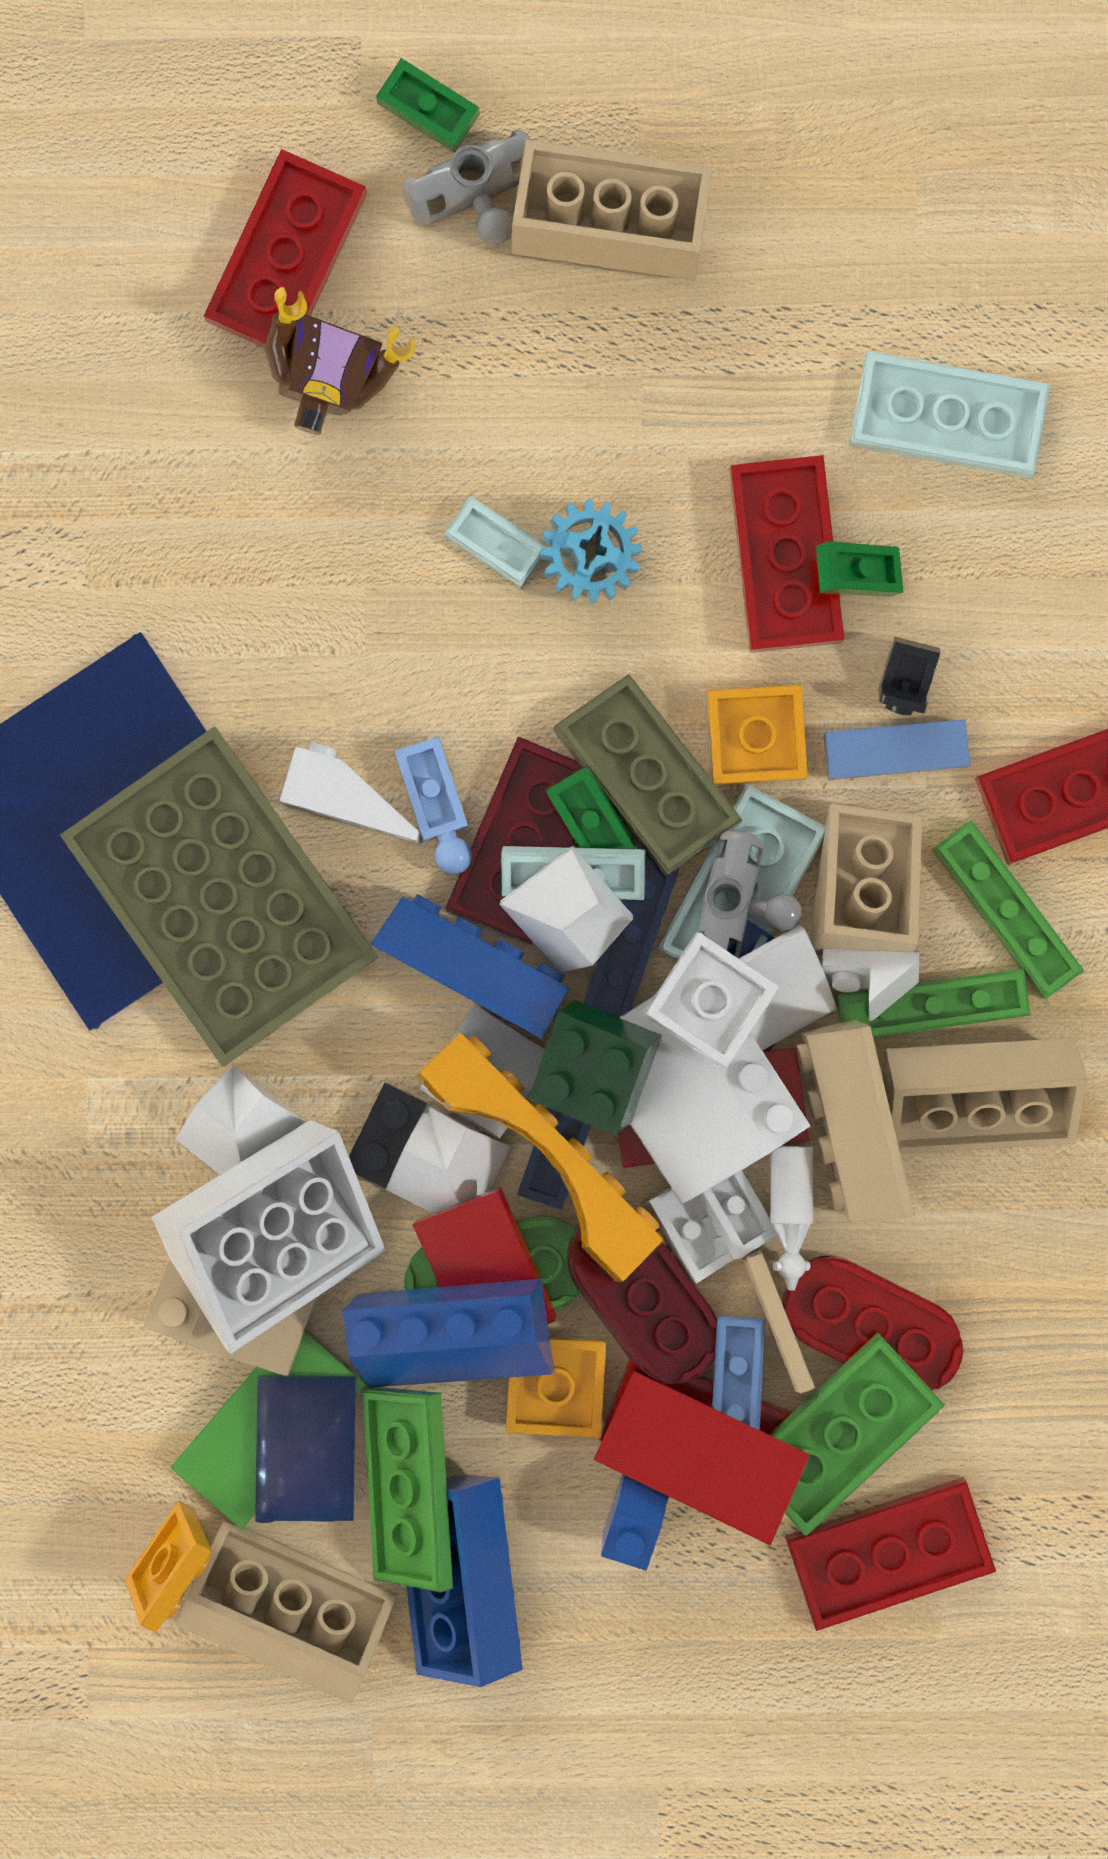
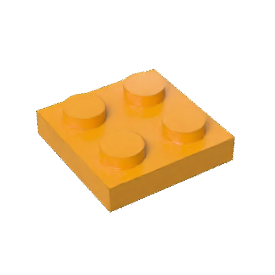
M802 685L707 691L712 781L716 786L801 781L808 778Z
M549 1336L554 1373L551 1375L509 1378L506 1433L601 1438L606 1340Z
M179 1500L125 1577L139 1624L157 1633L166 1618L170 1619L177 1612L182 1601V1594L193 1578H198L204 1572L212 1552L194 1508Z

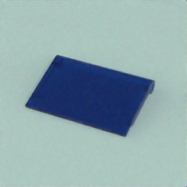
M258 1376L255 1522L354 1521L356 1376Z

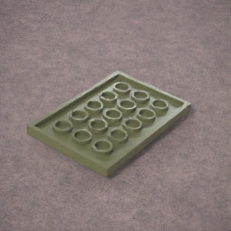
M215 726L60 834L63 841L222 1067L227 1066L379 958Z

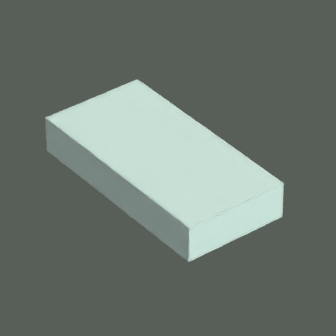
M472 496L468 498L444 533L445 538L521 589L541 561L539 559L540 551L547 548Z

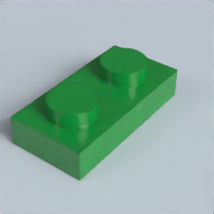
M400 58L376 95L377 104L454 153L480 115L477 105L403 58Z
M829 541L816 546L820 593L892 597L904 593L899 547Z
M588 765L547 788L546 793L579 848L635 849L636 844Z

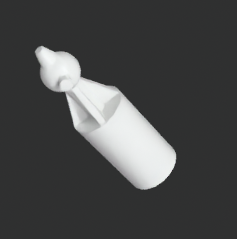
M780 1146L771 1152L770 1223H773L784 1250V1254L779 1260L773 1262V1270L778 1271L784 1278L788 1290H795L799 1278L805 1271L810 1270V1262L805 1261L799 1254L809 1226L813 1223V1147Z

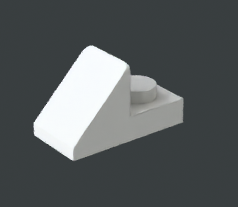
M823 949L822 968L830 988L841 992L869 989V1021H872L919 983L920 952Z

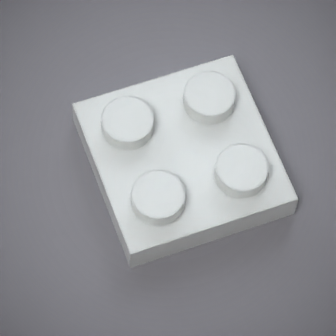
M698 932L691 939L643 1015L721 1068L726 1069L779 989V986Z

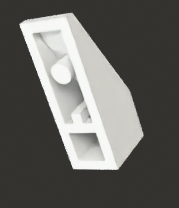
M310 742L308 750L295 747L280 797V801L284 805L416 844L420 843L422 836L420 832L341 759L335 758L337 750Z

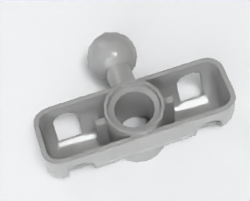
M515 130L509 138L501 142L498 139H494L480 146H463L454 153L451 159L429 168L424 176L415 179L413 176L409 177L404 184L403 196L414 221L419 225H430L474 205L479 214L477 230L480 237L486 243L493 245L504 243L512 233L513 221L511 215L504 208L494 205L491 197L519 185L520 177L514 178L511 164L523 159L526 140H531L530 136L524 131ZM471 169L479 172L482 177L478 180L469 181L462 178L460 173ZM443 195L445 209L438 214L430 215L426 202Z
M727 830L718 840V848L713 861L708 887L705 891V900L697 933L700 932L702 934V932H706L705 936L726 951L729 939L737 940L735 957L739 959L748 916L766 919L767 923L777 931H789L799 924L802 918V908L799 901L788 894L777 895L771 900L753 898L763 856L762 842L752 833L741 830ZM727 840L724 857L720 858L723 843ZM751 845L759 849L756 866L747 863ZM734 890L741 896L740 903L734 910L721 911L717 909L715 899L721 891Z

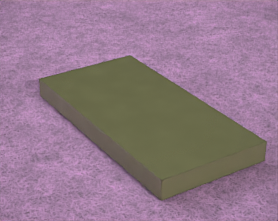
M630 674L554 725L553 731L582 768L586 765L589 766L618 816L666 878L717 842L725 831L735 829L743 821Z

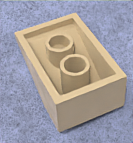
M830 803L812 916L811 943L817 955H823V949L914 952L918 947L922 816Z
M169 1260L144 1327L183 1343L289 1376L318 1297L231 1354L226 1351L172 1261Z

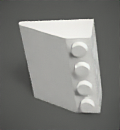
M654 994L619 1017L662 1035L630 1126L679 1202L684 1204L770 1154L810 1127V1124L751 1033L729 1067L723 1069L643 1015L656 995Z
M312 1120L307 1121L152 1216V1220L170 1260L226 1351L231 1354L386 1251L339 1131Z

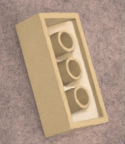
M526 140L512 222V254L695 281L712 167Z
M852 1019L800 1032L803 1044L796 1045V1051L802 1072L810 1071L814 1090L807 1091V1098L813 1119L821 1117L825 1135L818 1137V1145L824 1165L832 1164L835 1182L828 1183L835 1211L842 1209L843 1214L849 1221L897 1219L915 1216L870 1025Z
M1075 1038L889 1048L885 1051L883 1082L900 1154L1076 1144L1087 1076Z
M224 1519L210 1547L212 1552L210 1553L208 1565L204 1572L198 1578H195L185 1599L176 1626L352 1703L366 1675L397 1595L246 1528L241 1530L236 1524Z

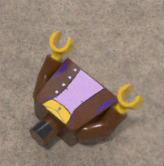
M281 287L275 292V302L279 312L273 315L265 342V352L272 377L279 383V394L300 402L294 427L310 434L320 435L327 412L341 416L351 412L352 409H361L386 386L399 367V361H405L413 356L415 352V338L412 336L406 346L397 347L393 342L398 338L400 330L399 327H392L386 336L387 350H381L382 342L305 314L307 303L301 290L298 293V299L295 304L291 306L284 305L287 293L285 288Z

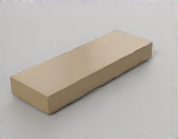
M757 1248L742 1257V1260L791 1385L796 1392L802 1394L814 1389L815 1386L764 1256Z

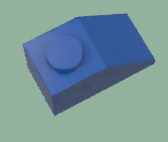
M622 1474L603 1530L601 1557L647 1571L662 1527L669 1496Z

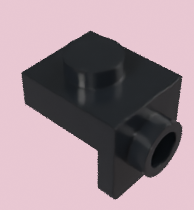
M894 636L878 687L879 702L886 704L885 707L889 711L900 715H912L913 711L924 714L928 705L927 694L940 657V648Z

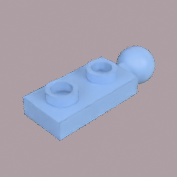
M439 736L395 750L394 752L423 841L438 838L439 844L435 850L437 866L447 874L455 875L464 872L471 863L472 851L464 840L457 838L455 831L468 828L469 826Z

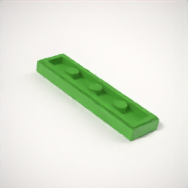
M972 820L965 823L931 849L1018 966L1024 969L1025 975L1043 999L1050 997L1084 971Z
M1024 969L918 983L872 1021H869V990L836 995L840 1022L856 1019L868 1024L871 1027L873 1037L1031 1015Z

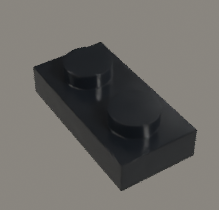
M385 1082L349 1155L355 1174L386 1189L401 1153L428 1102Z

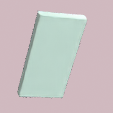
M867 351L849 446L1031 479L1035 474L1050 384Z
M746 784L733 807L743 821L733 830L752 833L761 840L763 845V856L753 898L771 900L773 897L781 894L793 896L824 839L825 826ZM727 840L723 843L720 858L724 857ZM718 841L710 849L657 947L660 951L677 960L697 933L705 900V891L708 887L713 861L718 848ZM752 845L747 863L756 866L759 849ZM734 890L721 891L716 896L715 906L721 911L734 910L739 905L741 896ZM748 916L739 958L768 943L775 929L767 923L766 919ZM730 938L727 951L735 956L738 941Z

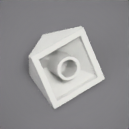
M573 846L500 900L499 903L559 972L594 965L633 920L632 913Z
M233 1065L196 1104L175 1140L221 1175L307 1121Z
M427 1105L401 1153L386 1190L432 1213L441 1211L489 1192L511 1145L501 1140L498 1141L491 1135Z

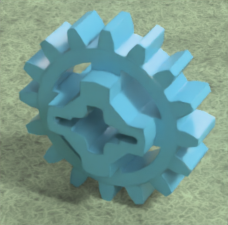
M587 499L581 512L571 503L566 508V520L557 514L552 517L551 524L556 532L545 530L542 540L551 545V547L544 548L539 553V559L551 561V564L545 569L543 574L545 578L555 575L559 578L554 589L557 593L566 587L572 589L571 601L573 602L577 601L581 593L587 594L590 605L597 602L600 592H603L609 601L614 599L616 596L614 585L616 584L618 587L626 590L631 581L625 572L636 574L640 568V565L636 561L631 560V557L640 555L642 545L631 544L630 541L637 534L638 529L637 527L627 529L623 527L622 524L627 516L624 511L615 518L609 515L611 503L606 502L600 511L594 510L592 500ZM592 523L589 529L581 533L567 532L576 525ZM608 530L614 534L620 548L613 546L607 534ZM596 535L595 546L597 547L595 553L597 556L585 570L584 565L587 559H585L586 551L584 549ZM561 556L569 558L574 569L573 575L564 566ZM598 572H615L607 579L590 582L592 575Z

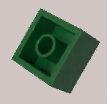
M574 999L557 1013L529 1100L618 1136L633 1120L662 1035Z

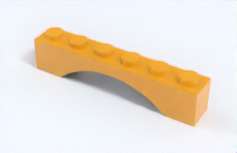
M460 1032L417 1074L416 1078L448 1111L474 1114L496 1121L522 1135L539 1149L560 1174L572 1197L580 1224L582 1248L615 1282L624 1281L664 1240L656 1232L660 1227L658 1222L644 1208L639 1206L634 1210L622 1198L626 1193L623 1186L608 1172L601 1176L588 1163L592 1159L588 1150L574 1138L567 1141L555 1129L559 1124L557 1119L543 1105L538 1103L533 1107L521 1095L525 1090L522 1083L507 1069L500 1073L488 1061L492 1054L478 1038L471 1035L467 1039Z

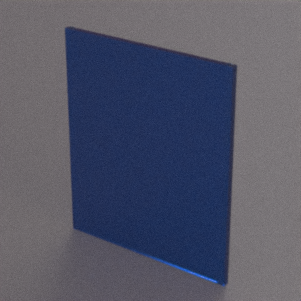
M142 632L132 635L129 640L0 723V895L89 1031L98 1029L102 1023L163 984V982L63 841L60 834L207 732Z

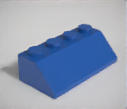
M418 894L413 902L402 896L371 945L542 1039L569 990L567 986L561 984L565 975L540 962L537 969L528 966L520 961L524 952L500 939L495 947L479 939L483 931L482 929L460 917L452 924L437 916L442 907Z
M542 1279L357 1294L342 1310L349 1358L368 1388L551 1375L554 1373Z
M477 1475L446 1477L453 1588L437 1592L406 1586L416 1672L420 1676L483 1687L523 1670L509 1559V1545L504 1518L503 1496L500 1478Z

